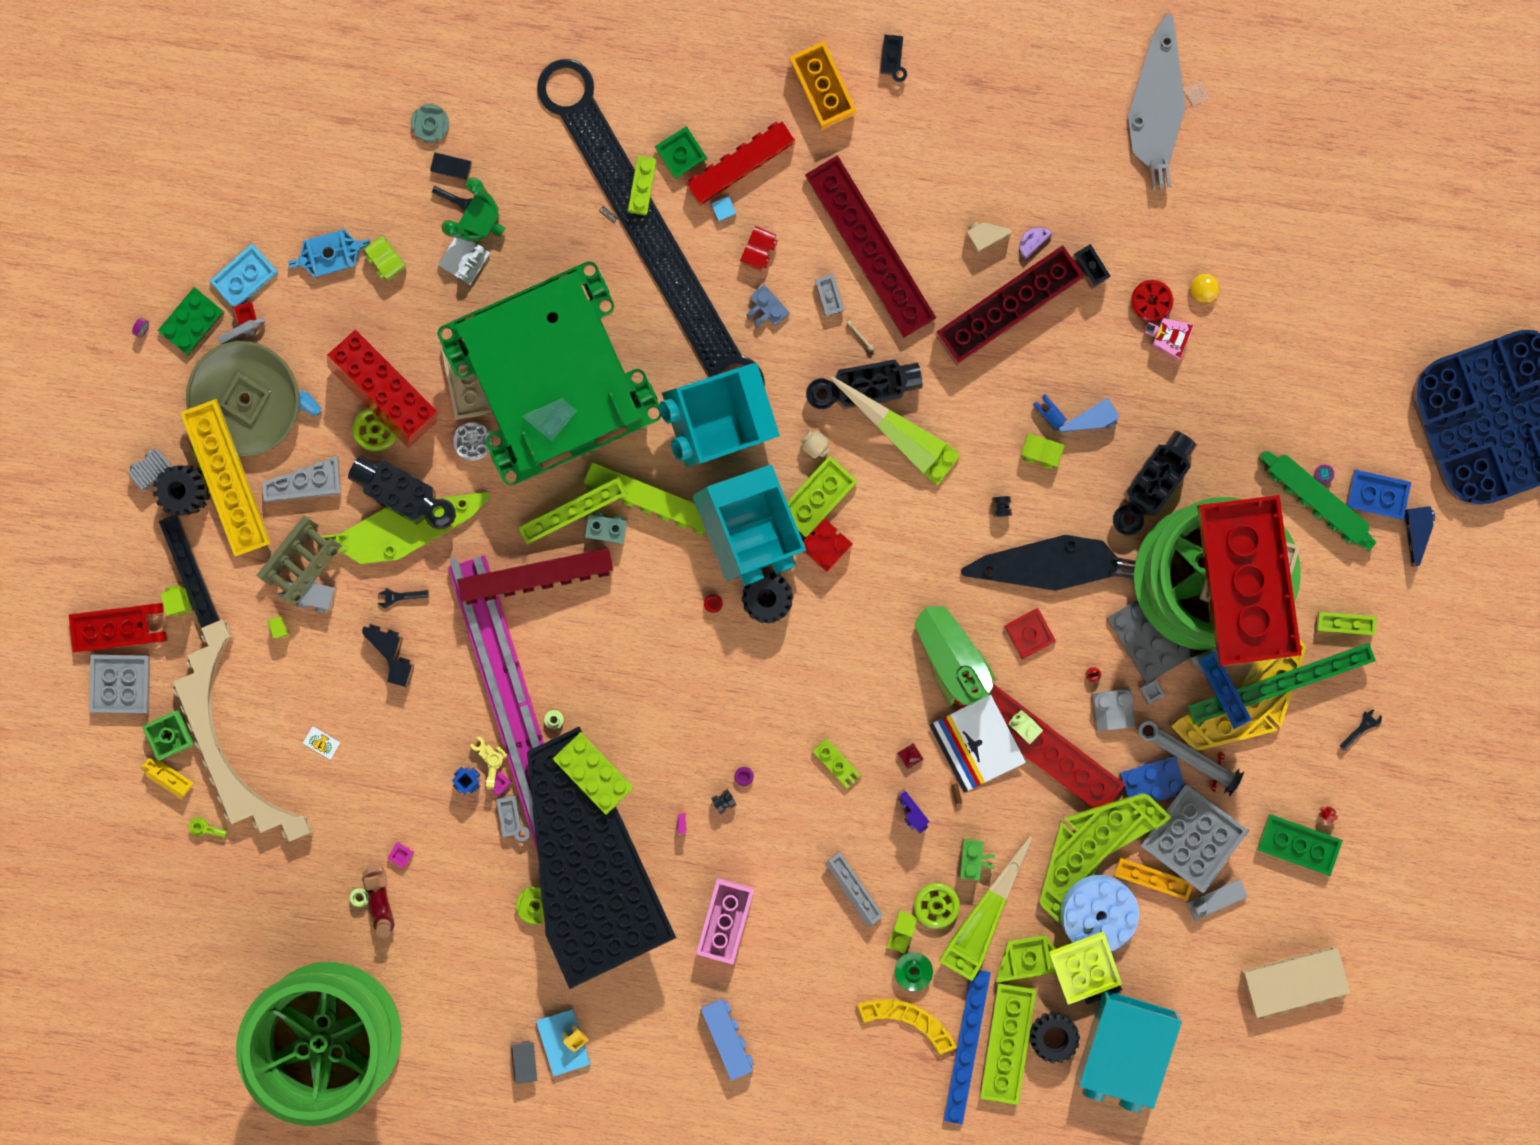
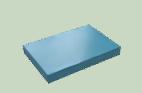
M252 243L209 282L233 307L244 304L279 272Z
M574 1009L536 1020L553 1076L591 1064L585 1044L573 1052L563 1042L562 1034L564 1032L570 1036L573 1034L571 1029L573 1025L579 1028Z

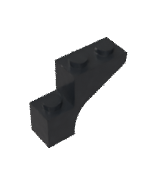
M369 624V627L363 626L362 634L388 662L389 676L387 682L408 687L415 665L410 664L411 660L403 657L397 660L403 637L398 636L399 632L388 629L387 632L380 631L381 627Z

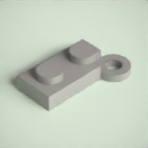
M264 317L254 321L249 320L217 338L220 344L239 341L242 337L247 338L254 335V329L266 321Z
M516 796L496 799L503 837L515 835L518 841H526L530 836V831L527 827L521 826ZM520 830H524L526 832L525 837L519 836Z

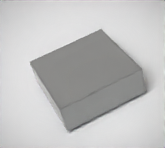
M1157 679L1139 687L1148 705L1165 696Z

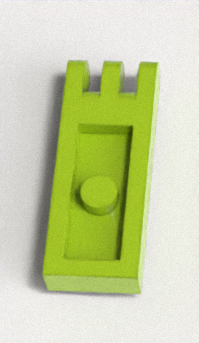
M827 738L812 751L847 789L850 787L846 782L847 779L853 784L856 782L851 776L853 773L857 778L861 777Z

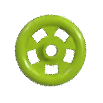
M369 408L360 411L353 421V437L358 445L368 451H383L389 448L397 438ZM373 414L375 419L367 422L365 417ZM365 426L367 434L361 435L360 427ZM374 426L379 428V431L376 433L371 430ZM385 430L390 432L387 439L382 437ZM369 438L378 439L377 444L368 443Z
M928 884L915 897V915L928 928L942 929L948 927L956 920L959 914V898L956 892L945 884ZM938 891L939 896L931 898L930 892ZM946 895H948L952 901L949 904H946L945 900L943 899V897H945ZM922 901H928V909H922ZM936 902L940 903V908L934 909L933 904ZM946 909H947V910H949L951 913H950V915L945 919V918L942 917L941 915H942V914L946 911ZM929 913L937 916L935 921L927 918Z

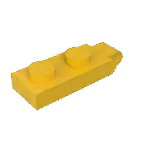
M148 758L141 766V769L146 772L145 775L180 799L187 794L194 784L161 761L156 760L155 762Z

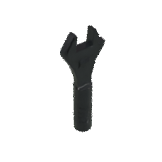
M436 186L432 190L433 194L459 205L464 211H466L472 198H459Z
M385 588V591L378 593V595H385V603L378 604L387 608L400 600L428 598L429 590L397 593Z
M1374 709L1369 712L1364 711L1359 727L1339 745L1340 748L1345 751L1365 730L1380 725L1382 715L1375 720L1371 716L1375 711Z

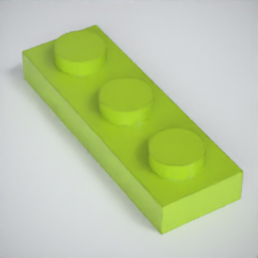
M637 156L628 212L647 215L656 159Z
M1318 612L1316 631L1376 635L1377 616Z

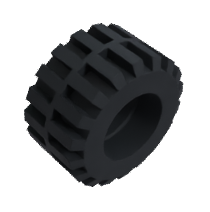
M1059 1012L1044 1013L1041 1018L1035 1019V1024L1033 1023L1031 1026L1030 1043L1036 1054L1044 1061H1050L1054 1064L1055 1062L1063 1063L1065 1059L1067 1061L1071 1059L1070 1056L1072 1054L1075 1055V1050L1080 1045L1078 1043L1080 1040L1079 1031L1073 1021L1068 1016ZM1052 1027H1060L1066 1034L1065 1041L1057 1048L1047 1047L1043 1040L1046 1031Z

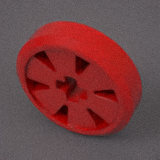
M1153 279L1140 283L1132 292L1130 300L1134 314L1145 322H1157L1165 318L1172 310L1174 302L1170 288L1165 283ZM1149 296L1156 298L1155 306L1147 303Z

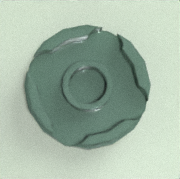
M433 104L423 105L413 113L411 128L415 136L421 141L436 143L442 140L448 133L449 118L446 112L439 106Z

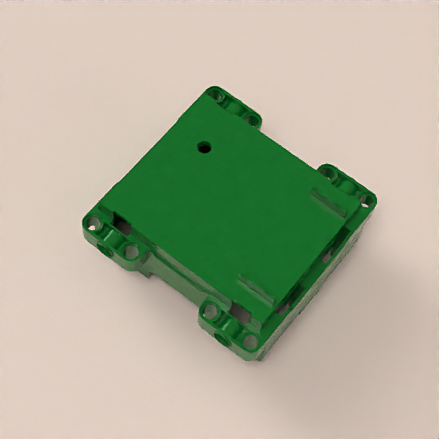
M592 261L577 265L543 282L444 324L438 329V338L455 375L461 379L476 375L500 429L486 437V445L496 469L499 471L503 482L507 485L512 486L532 479L642 430L659 421L662 417L657 396L645 372L641 369H633L625 373L601 321L602 318L613 313L615 308L614 302L598 266ZM587 266L595 268V273L592 276H587L584 273V269ZM581 285L584 286L590 300L587 299ZM604 301H608L611 304V309L607 312L600 309V305ZM552 312L558 314V320L555 323H550L547 320V316ZM450 329L452 331L451 338L443 339V330ZM467 365V374L460 375L458 373L459 366ZM638 372L643 375L642 382H633L632 376L634 373ZM630 392L632 393V395H633V397H634V400H635V402H636L638 408L635 407V404H634V402H633V400H632V398H631ZM649 409H658L659 416L656 419H651L648 416ZM626 427L627 432L600 444L597 443L596 439ZM496 435L500 438V444L493 447L490 444V439ZM570 451L572 454L571 457L546 468L542 465V463ZM509 471L515 472L517 476L514 482H508L506 479V474Z

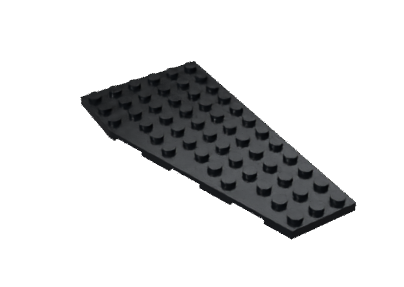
M580 727L527 751L545 935L569 989L579 986L677 938L617 806L606 815L553 760L564 747L582 732Z

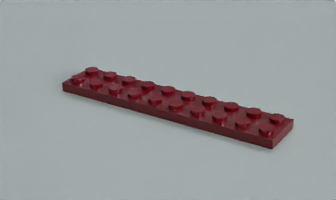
M836 155L805 174L807 181L902 337L909 336L935 320L937 317L839 156Z

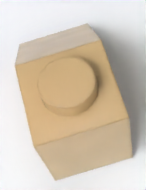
M976 222L968 227L969 231H967L966 236L978 254L1010 236L1012 232L1010 229L986 222L981 224Z

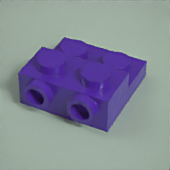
M905 789L898 793L900 796L898 800L905 809L910 808L904 813L906 816L904 821L911 830L915 828L920 834L929 827L927 824L930 821Z

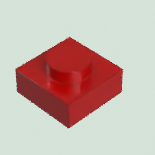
M252 302L232 307L237 325L257 319Z

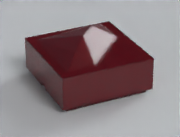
M914 743L897 752L907 769L923 760Z

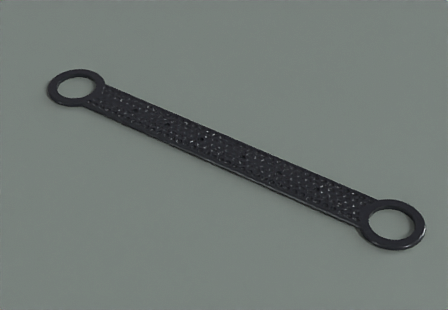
M560 59L550 63L541 72L537 83V92L541 103L552 113L561 116L707 370L708 377L719 374L729 365L740 364L745 366L756 363L752 359L741 355L652 198L650 197L647 215L628 212L635 169L593 98L594 81L589 70L580 62L571 59ZM564 68L577 71L584 79V95L579 102L572 106H559L552 102L547 95V81L557 70ZM758 366L765 387L764 375L761 368Z

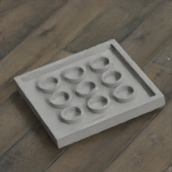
M1186 784L1166 811L1171 818L1162 826L1154 828L1141 846L1204 893L1250 830Z

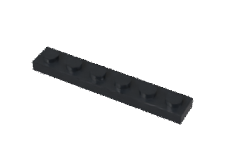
M172 515L159 520L201 628L220 621L179 515Z

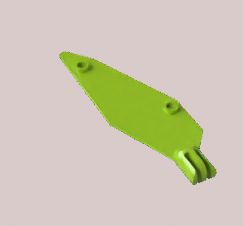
M487 492L441 497L449 500L456 509L454 522L445 529L438 530L432 528L425 519L416 525L395 512L384 508L342 533L321 537L325 540H329V538L336 539L335 541L342 545L338 553L343 552L360 564L399 560L470 519L489 501L490 495ZM461 502H466L464 507H460ZM438 509L435 512V516L441 517L444 514V509Z

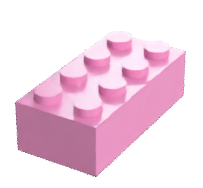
M717 877L697 948V955L734 964L754 887Z

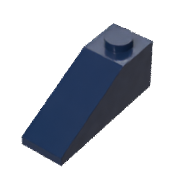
M1431 506L1405 510L1404 518L1411 567L1420 566L1434 526L1435 512L1431 509Z

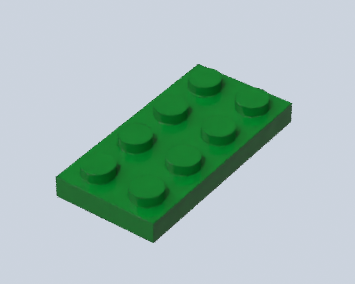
M1269 814L1256 850L1331 876L1343 840Z

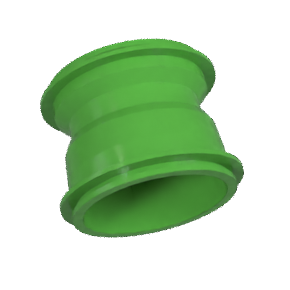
M1216 497L1205 499L1167 515L1149 531L1138 550L1134 565L1133 581L1139 606L1149 623L1165 638L1178 645L1196 650H1212L1216 648L1210 602H1208L1209 623L1195 618L1179 603V600L1201 594L1206 578L1205 567L1200 568L1198 566V559H1204L1203 549L1184 538L1191 531L1199 527L1197 506L1241 500L1240 498ZM1284 526L1286 542L1295 544L1290 533ZM1177 550L1192 566L1195 573L1172 588L1170 566L1173 554ZM1299 555L1297 556L1291 576L1294 601L1297 599L1301 580Z
M318 962L300 967L264 990L246 1011L240 1024L236 1041V1059L239 1074L252 1098L264 1110L276 1118L302 1126H321L335 1123L352 1115L368 1102L393 1071L398 1060L402 1041L399 1013L385 987L372 975L360 968L339 962ZM321 992L314 1019L288 1004L294 998L305 993ZM337 998L347 1003L357 1014L337 1021ZM279 1017H281L300 1039L279 1053H276L274 1042L275 1028ZM320 1017L327 1018V1026H323L320 1023ZM365 1028L370 1043L369 1059L348 1042L349 1039ZM301 1045L308 1047L309 1052L307 1054L301 1052ZM338 1047L342 1050L343 1054L341 1057L334 1054V1048ZM310 1059L313 1088L296 1081L286 1072L283 1065ZM333 1062L346 1065L360 1073L356 1079L346 1085L327 1089Z

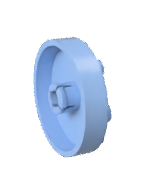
M1092 875L1079 880L1067 891L1060 907V920L1065 933L1073 943L1104 932L1110 951H1114L1123 946L1134 934L1139 921V907L1133 893L1120 880L1108 875ZM1103 911V914L1096 916L1098 912Z

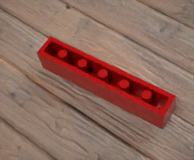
M783 121L780 123L774 122L768 127V131L763 134L759 132L752 137L753 141L747 145L746 143L739 145L736 148V152L731 155L729 153L720 158L721 162L715 166L714 164L709 165L700 176L698 174L692 176L688 180L687 188L698 205H703L794 145L795 139Z

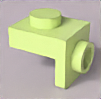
M1022 710L1014 715L1008 723L1029 744L1043 731Z

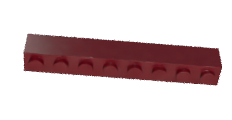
M609 548L459 578L457 582L461 602L471 605L478 603L477 600L485 598V601L497 599V595L504 594V597L514 596L516 591L523 590L524 594L534 592L536 587L542 586V590L553 588L555 583L561 582V586L572 584L574 579H580V582L591 580V576L598 575L599 578L607 577L614 570Z

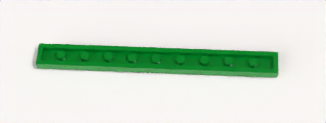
M1366 643L1237 688L1236 691L1246 707L1375 662L1376 659L1370 643ZM1216 696L1187 706L1193 725L1225 714Z

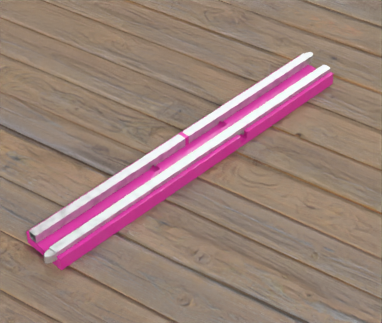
M486 556L476 557L463 563H459L455 557H452L451 566L448 569L537 849L527 751L545 742L499 596L497 595V599L485 601V598L478 599V603L471 605L461 602L457 579L491 572Z

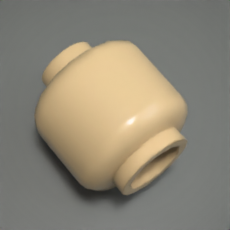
M810 430L801 440V443H803L801 446L802 450L812 458L819 456L823 458L829 451L827 447L829 439L818 430L813 432Z

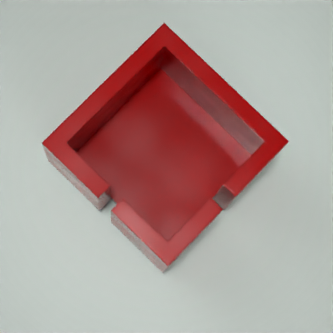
M824 518L813 530L815 535L809 534L803 543L806 548L804 553L827 573L853 543L841 532L837 535L835 533L837 529Z

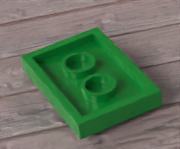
M193 287L157 331L182 352L189 355L225 311L196 287Z

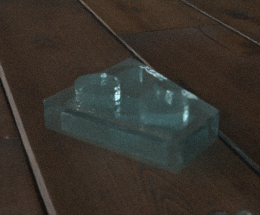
M561 398L525 414L523 418L553 441L577 410Z

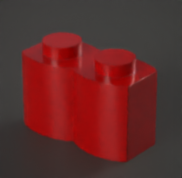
M755 226L741 256L740 263L759 271L767 268L771 259L768 257L770 250L774 251L778 243L776 234Z

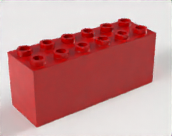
M356 329L327 354L328 368L408 448L436 423L437 410Z

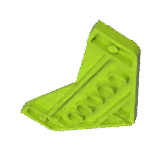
M1141 793L1063 817L1076 831L1073 833L1060 820L1039 897L1041 906L1061 924V903L1067 891L1076 882L1094 875L1099 864L1107 855L1152 829L1162 826L1171 816L1148 794Z

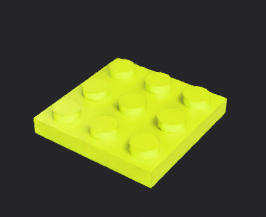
M1104 932L1049 952L1068 1005L1122 985Z

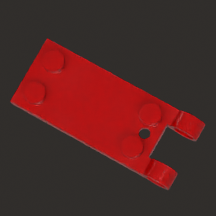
M163 603L68 614L73 653L167 641L166 631L149 633L147 616L148 614L164 613ZM140 622L143 624L141 628L138 627Z

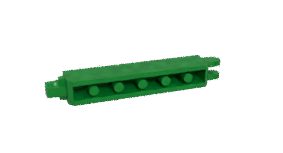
M1269 451L1260 453L1259 460L1267 467V477L1274 483L1279 482L1283 486L1282 489L1291 496L1293 494L1298 498L1297 502L1301 506L1310 508L1313 511L1311 514L1318 520L1323 519L1327 523L1326 527L1334 533L1337 531L1346 544L1358 545L1366 551H1370L1377 542L1368 533L1370 530L1369 524L1288 455L1275 456Z

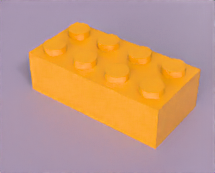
M825 41L789 57V63L821 131L856 115L854 103Z

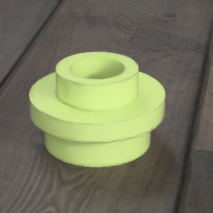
M551 710L545 715L544 721L548 728L558 729L563 725L564 717L561 712ZM552 716L557 717L558 720L556 723L551 722L550 719Z
M357 888L350 894V902L355 907H364L369 901L368 892L365 889ZM358 894L363 896L362 901L357 900L356 896Z

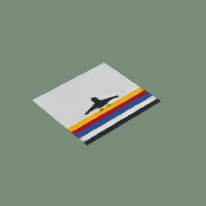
M991 694L975 704L968 705L929 725L964 793L1026 763Z

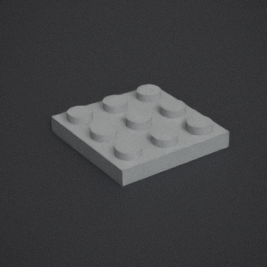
M91 655L89 712L149 713L150 656Z

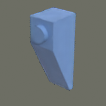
M1106 398L1059 427L1057 431L1060 433L1102 429L1105 426L1109 429L1117 424L1116 419L1120 418L1110 400Z

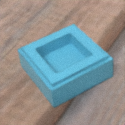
M729 196L711 203L719 222L736 215Z

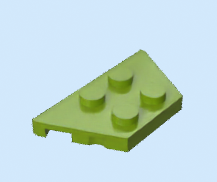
M1046 935L1008 940L996 976V982L1056 973L1049 952L1056 948Z

